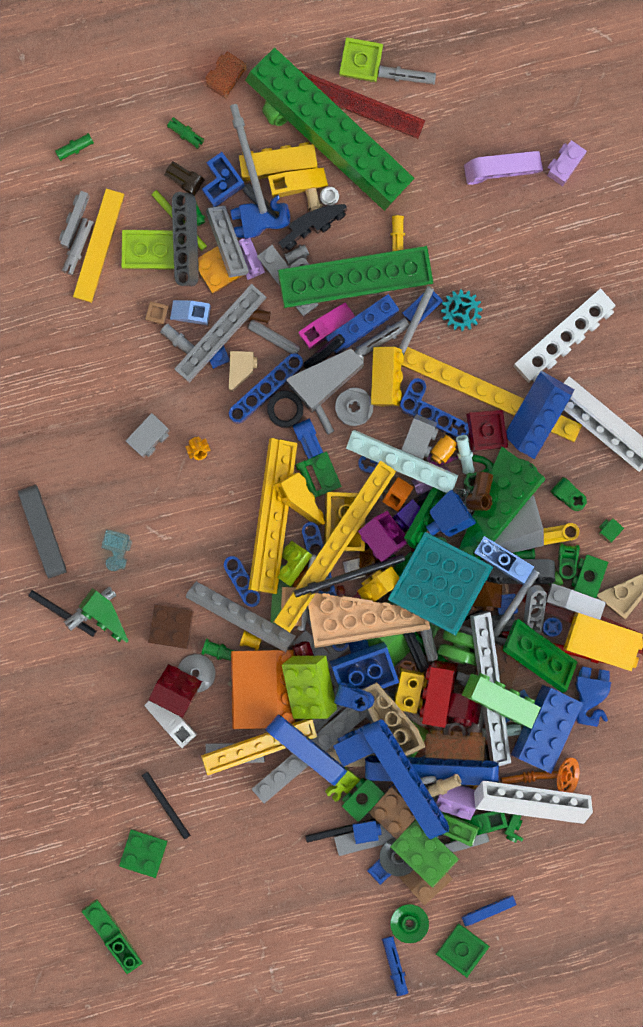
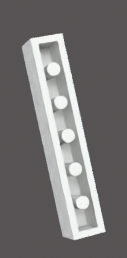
M568 377L564 384L575 390L564 410L640 472L643 469V437L571 377Z
M482 781L474 791L475 809L582 824L593 813L590 795Z

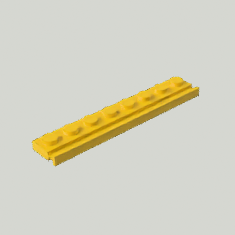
M275 438L269 439L248 590L277 594L279 582L277 577L280 574L289 506L282 502L274 484L293 474L297 443Z

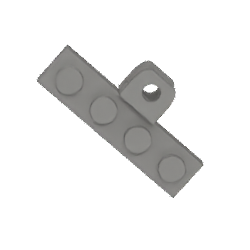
M273 245L257 256L279 286L277 270L310 265L305 258H300L288 266ZM314 303L296 306V308L304 317L319 305Z

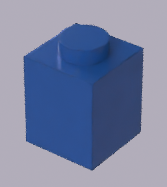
M375 820L352 824L356 844L378 841V836L382 835L380 824H376Z

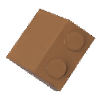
M414 870L405 876H399L424 906L453 880L447 872L432 888Z

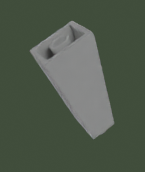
M349 349L286 379V383L305 406L313 412L363 368L364 357L357 350L354 352L352 349Z
M534 495L531 496L495 540L496 544L511 553L544 546V529Z

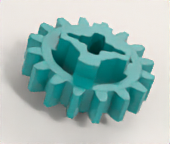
M460 290L458 295L453 291V297L451 298L447 295L446 300L448 302L442 303V306L446 307L441 310L442 314H446L442 319L443 321H449L448 327L454 325V331L457 327H460L461 332L464 331V327L471 330V324L475 326L478 324L475 319H481L482 317L478 314L483 311V308H478L481 301H475L476 295L469 296L470 291L463 294V290ZM461 299H466V300H468V301H470V302H469V303H466V302H463ZM454 302L455 308L449 312V306ZM459 307L466 309L464 315L461 312H457ZM474 310V316L470 320L468 314L469 312ZM457 318L461 320L462 323L456 322L453 319Z

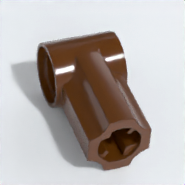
M477 472L473 492L466 498V506L469 510L487 511L491 508L492 498L489 493L493 479L492 474Z

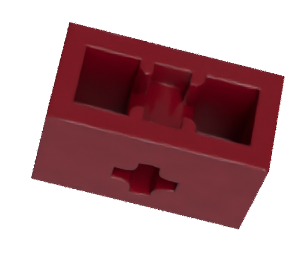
M451 693L447 716L453 718V722L460 723V725L471 727L472 724L478 725L482 705L462 696V694Z

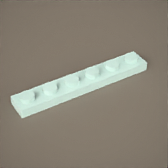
M356 430L352 431L346 449L379 463V461H382L392 469L446 493L453 490L458 475Z

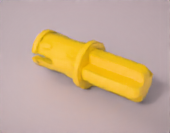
M392 216V233H390V236H392V251L403 250V236H405V233H403L404 216Z

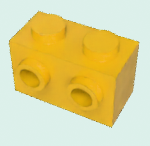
M392 566L384 572L378 570L361 583L363 587L357 592L362 599L376 602L394 589L400 577Z
M400 668L399 683L396 686L394 702L402 711L417 714L418 708L421 709L423 697H420L421 690H424V687H426L427 680L424 678L423 672Z

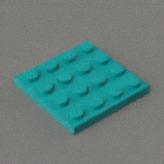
M425 532L388 600L456 636L493 567Z

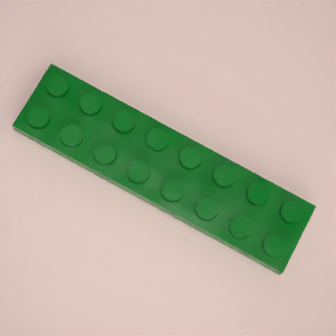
M427 246L277 270L284 308L434 284Z

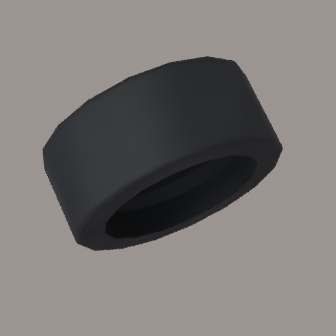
M280 391L270 398L267 405V413L270 420L276 426L290 428L301 420L303 404L295 393ZM288 398L296 404L297 412L292 419L281 420L275 415L274 406L280 399Z

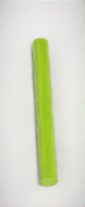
M157 190L154 191L152 196L172 218V206ZM197 235L198 248L203 251L207 245Z

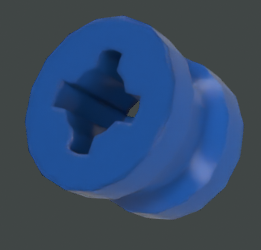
M548 618L543 622L542 631L549 637L557 636L562 631V623L557 618Z

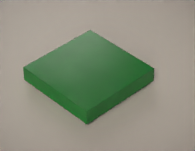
M458 923L436 952V955L467 978L490 946Z

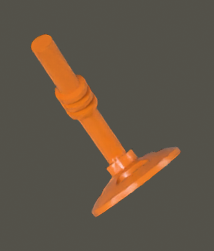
M569 757L562 762L559 770L552 771V774L546 771L534 772L532 770L531 773L527 771V773L523 772L520 775L502 777L501 783H527V781L531 783V780L535 782L540 779L557 778L558 791L573 793L579 781V764L575 758ZM571 766H572V768H573V776H572V772L570 771V767H571Z

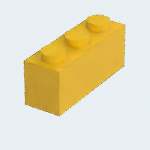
M373 347L372 405L379 407L400 406V401L402 400L400 387L403 380L401 363L404 359L402 349L397 347Z

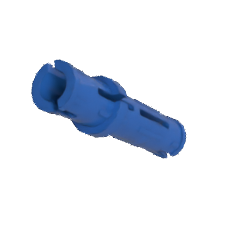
M394 936L383 938L382 941L391 971L390 978L391 980L393 979L396 995L408 994L409 991L404 978L406 974L405 971H402Z

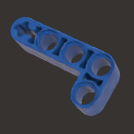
M416 378L410 382L400 404V409L403 413L414 418L416 414L422 416L421 411L423 409H429L431 416L427 419L437 422L436 429H439V431L456 439L460 436L457 434L458 430L452 428L451 431L448 430L452 425V421L456 422L454 427H464L463 431L465 433H461V435L469 434V427L466 422L421 400L426 390V383L422 379ZM413 384H421L423 390L419 393L414 392L412 389ZM410 400L414 403V408L408 410L404 407L403 403ZM445 417L449 423L447 426L442 427L438 424V419Z

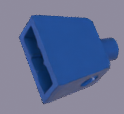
M450 490L430 510V514L435 521L426 528L432 536L442 531V533L451 537L476 524V521L460 496L453 490Z

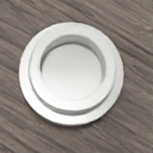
M326 187L320 193V200L324 205H335L339 200V193L333 187Z

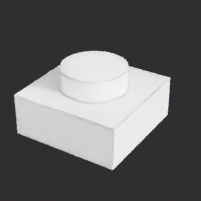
M360 558L343 562L345 573L359 569ZM363 575V576H360V577H357V578H354V579L363 578V577H366V576Z

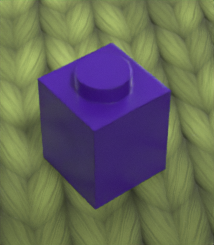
M412 499L392 518L401 530L405 532L410 528L421 508Z

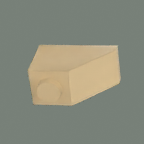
M230 351L229 391H235L253 374V368L257 369V357H254L253 352Z

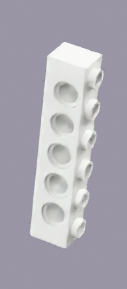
M600 288L519 359L513 367L528 383L531 380L535 382L540 371H543L546 367L548 370L557 363L555 359L560 355L564 357L572 350L570 348L572 344L576 343L578 345L586 338L584 334L588 330L593 332L600 325L598 322L603 317L608 319L614 313L612 309L616 305ZM596 308L599 311V316H591L589 309ZM575 321H583L585 328H576ZM568 333L571 340L564 342L561 339V334ZM549 345L554 346L556 353L553 355L549 354L546 347ZM532 359H541L542 366L535 367L532 364Z

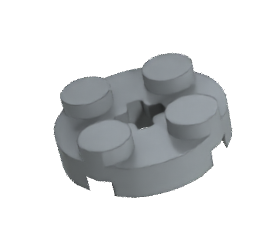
M360 388L345 390L336 400L335 411L338 418L348 426L365 424L373 413L371 397ZM353 402H357V406L360 407L355 412H351L352 409L349 408V404L353 405Z

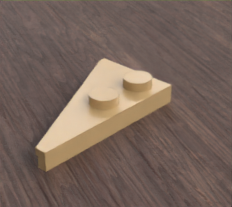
M643 574L600 592L597 597L601 601L606 602L608 607L625 620L643 598Z

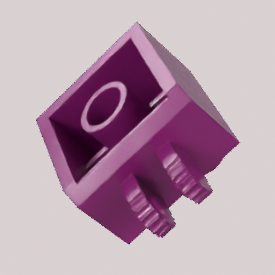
M388 511L374 517L358 531L361 539L370 546L374 556L380 559L381 562L396 554L408 544L404 539L405 533Z

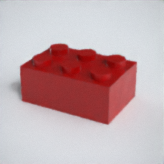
M435 660L427 668L426 680H429L423 691V699H426L420 710V718H423L422 724L446 727L449 721L447 714L451 693L454 691L458 664Z

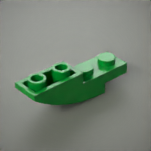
M98 899L82 909L84 916L104 941V945L126 974H129L143 964L121 928Z

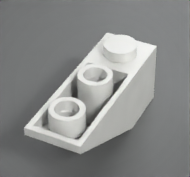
M150 701L144 705L181 748H184L198 735L180 716Z

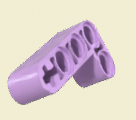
M533 151L478 157L466 163L464 170L467 184L473 185L481 183L486 179L539 173L543 171L540 152Z

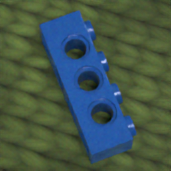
M387 294L326 336L325 340L328 343L338 334L345 338V343L334 351L335 355H338L398 314L399 308L390 295Z

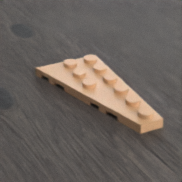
M316 593L308 605L315 648L430 630L428 621L400 606L391 605V603H378L359 598Z

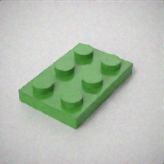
M416 819L390 846L432 888L459 860L437 837L429 839Z

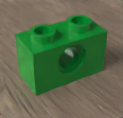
M585 555L584 558L581 557L577 566L580 569L578 576H574L571 586L574 587L573 590L596 598L609 562L590 555ZM586 571L593 573V580L591 582L584 579Z
M364 778L355 785L357 789L353 794L349 792L342 799L344 802L342 807L357 822L385 795L372 780H365ZM360 793H365L368 797L367 801L363 804L358 803L356 800L357 795Z

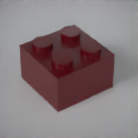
M168 664L158 679L149 697V701L183 718L195 699L203 681Z

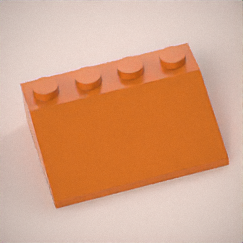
M282 650L231 651L232 729H263L278 714L289 723H295L282 669V664L294 656L293 650H287L286 652Z

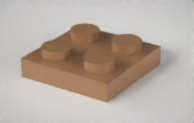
M395 785L385 793L369 812L396 839L416 819Z

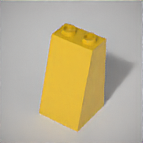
M575 613L563 649L632 671V668L637 667L639 657H636L638 650L643 648V634L581 613Z

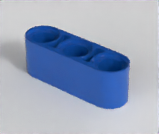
M235 556L226 558L224 568L243 602L249 607L257 606L261 601L260 594L257 591L248 590L250 577L241 561ZM230 560L238 562L236 570L228 569L227 564ZM241 576L246 577L248 580L245 587L237 585V580ZM250 593L257 595V601L254 604H250L246 600L247 595Z

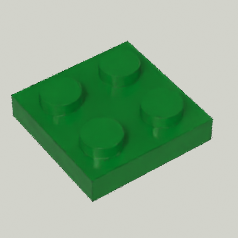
M131 829L119 867L156 878L168 840Z

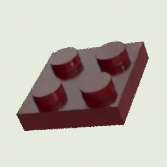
M503 410L470 412L466 414L471 452L501 449V446L508 448Z

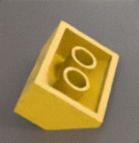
M327 492L325 494L324 544L358 493ZM365 520L344 552L365 551V542L361 539V535L358 532L365 526Z

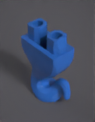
M276 195L271 200L270 207L273 211L279 212L278 218L268 211L260 214L257 204H243L232 209V220H242V226L234 227L236 237L245 239L255 238L266 229L285 228L290 224L288 205L286 203H277L280 199L279 195Z
M581 666L579 674L575 679V688L579 695V701L583 705L576 718V722L597 727L600 717H602L603 721H608L606 713L601 709H596L591 717H588L586 712L607 698L611 687V682H609L610 671L599 669L597 679H591L592 668Z

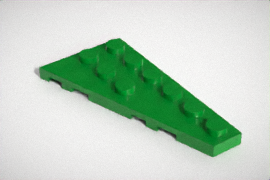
M502 446L490 473L493 475L489 493L492 498L491 508L487 511H474L472 517L476 524L467 528L459 547L460 550L479 560L481 557L474 552L483 537L485 536L495 542L545 481L543 475Z

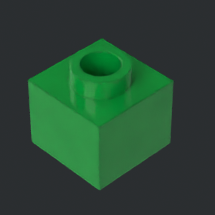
M614 518L609 521L606 519L599 526L601 531L598 534L610 544L622 532L624 527Z

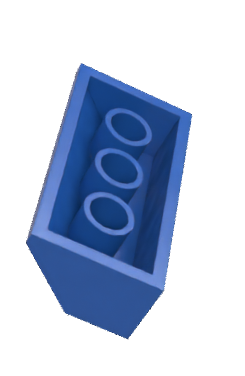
M540 371L506 430L507 439L517 450L535 459L575 389Z

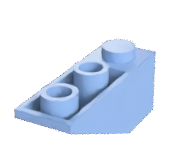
M485 536L474 552L522 585L534 568L531 564Z

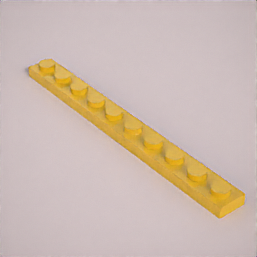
M409 347L406 349L401 366L499 410H503L508 414L515 416L524 401L522 397ZM560 415L551 433L574 443L582 424Z
M379 461L295 590L307 586L308 583L314 581L317 583L326 579L396 473L394 469ZM293 592L274 620V623L290 633L315 594L311 595L309 593L296 598Z

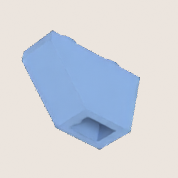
M173 300L170 320L208 326L211 306L209 303Z

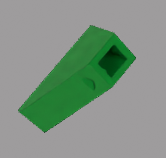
M92 588L79 605L83 610L81 614L89 620L92 617L98 621L96 625L104 631L107 628L112 631L111 636L118 642L124 640L127 643L129 640L112 602Z
M481 812L474 814L471 820L461 818V820L479 827L477 835L508 827L505 814L500 812Z

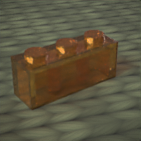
M431 730V733L426 734L425 758L484 761L486 736H482V732H470V735H462V731H450V734H443V730Z

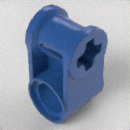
M339 683L334 702L340 706L361 712L373 706L374 696L370 692L356 688L351 684Z

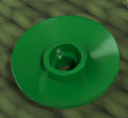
M406 904L395 910L391 917L390 927L393 935L399 941L409 944L416 943L427 934L429 919L426 912L419 906ZM412 920L413 925L408 927L406 921Z

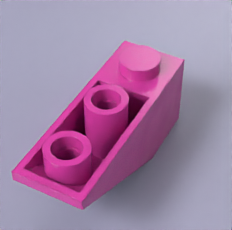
M345 302L299 331V337L310 351L323 342L326 336L353 319L355 315Z

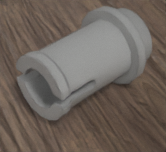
M300 244L299 248L284 255L288 264L291 265L300 258L305 257L307 259L306 256L310 254L306 246H301Z

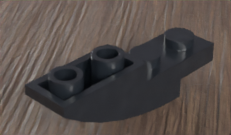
M345 204L325 206L297 218L288 225L291 233L278 242V246L283 252L286 249L290 251L297 245L296 241L301 237L305 239L312 233L311 229H314L317 234L321 231L325 233L332 227V222L335 220L340 221L346 216L347 206Z

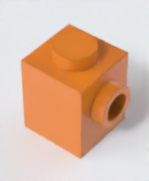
M398 477L382 502L399 512L414 487Z

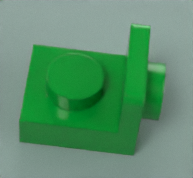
M511 814L507 822L508 827L503 831V833L507 834L506 838L515 843L517 840L522 842L524 839L514 833L515 830H519L522 824L521 815Z

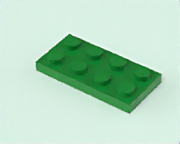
M517 619L513 622L503 651L561 693L566 692L578 661L521 620Z

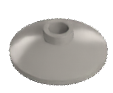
M200 654L189 655L178 666L181 671L192 675L194 670L199 671L200 674L196 678L203 682L198 692L207 690L215 680V667L206 656Z

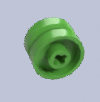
M444 630L442 638L453 643V645L441 644L437 654L457 663L477 666L475 653L470 652V649H474L473 636L458 632L455 636Z

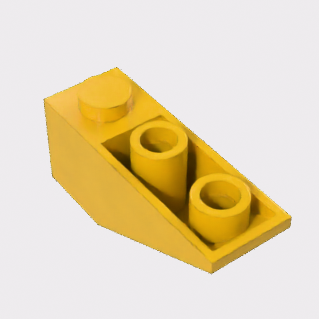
M324 168L290 171L268 176L272 198L276 195L285 197L305 192V190L310 188L319 189L328 186Z
M300 472L291 474L274 484L282 502L308 521L317 525L325 524L324 514L318 509L315 497L309 492L306 480Z

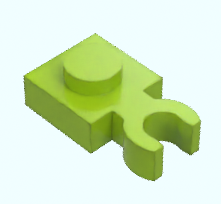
M345 767L347 773L335 786H329L325 791L327 796L336 792L332 796L335 802L341 798L343 791L348 794L360 781L359 777L347 767Z

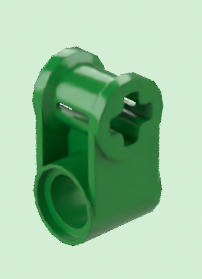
M562 477L550 491L558 500L565 503L573 511H581L587 504L586 496L565 477ZM573 498H575V499L581 498V502H580V503H581L582 505H579V504H578L577 506H575V505H574L575 500H574Z
M563 543L559 545L557 572L564 581L572 579L576 574L580 545L569 546ZM564 566L571 569L572 573L570 576H565L562 573Z

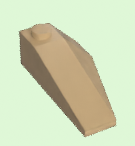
M378 683L363 689L374 696V704L371 708H368L373 722L380 719L385 721L406 756L426 747L417 727Z

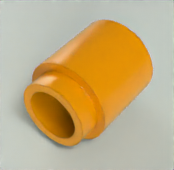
M447 435L444 438H440L430 451L432 454L431 459L438 464H441V462L445 464L455 452L457 443Z

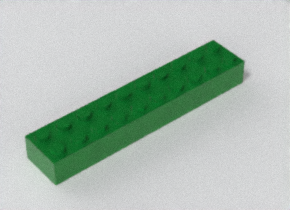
M275 47L248 74L245 81L384 211L415 179Z

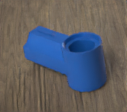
M310 418L292 426L308 459L323 453Z

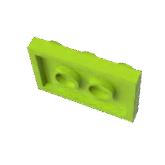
M122 230V269L174 270L173 231Z

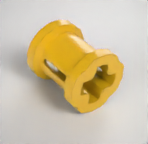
M244 630L239 646L245 645L258 651L262 639Z

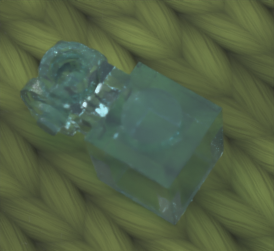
M106 529L101 548L113 553V557H109L106 560V567L111 571L125 570L127 559L124 556L126 551H130L132 540H129V535Z

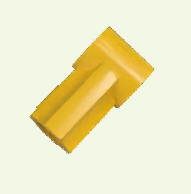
M574 523L543 528L544 545L573 541L579 536V528ZM567 527H572L575 530L574 537H568L565 534Z

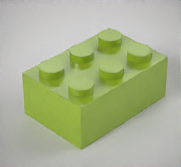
M326 655L292 656L282 664L293 719H327L337 710Z

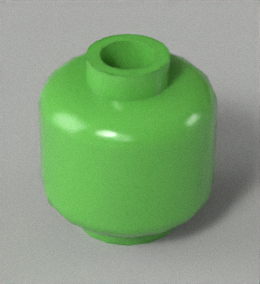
M265 101L262 112L271 125L276 126L285 124L287 120Z

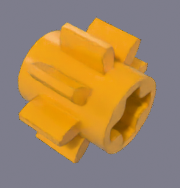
M194 437L189 440V445L185 446L189 458L192 459L194 457L197 461L206 458L207 452L211 451L206 438L202 440L200 437Z

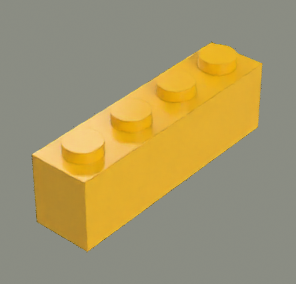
M309 142L300 143L298 147L285 145L281 146L278 150L265 148L258 153L251 151L258 179L268 178V176L284 172L318 168L315 146L313 144L310 145ZM239 155L242 180L251 181L244 155Z

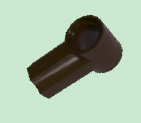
M173 161L164 174L165 177L174 181L183 190L194 196L205 181L199 174L188 171Z

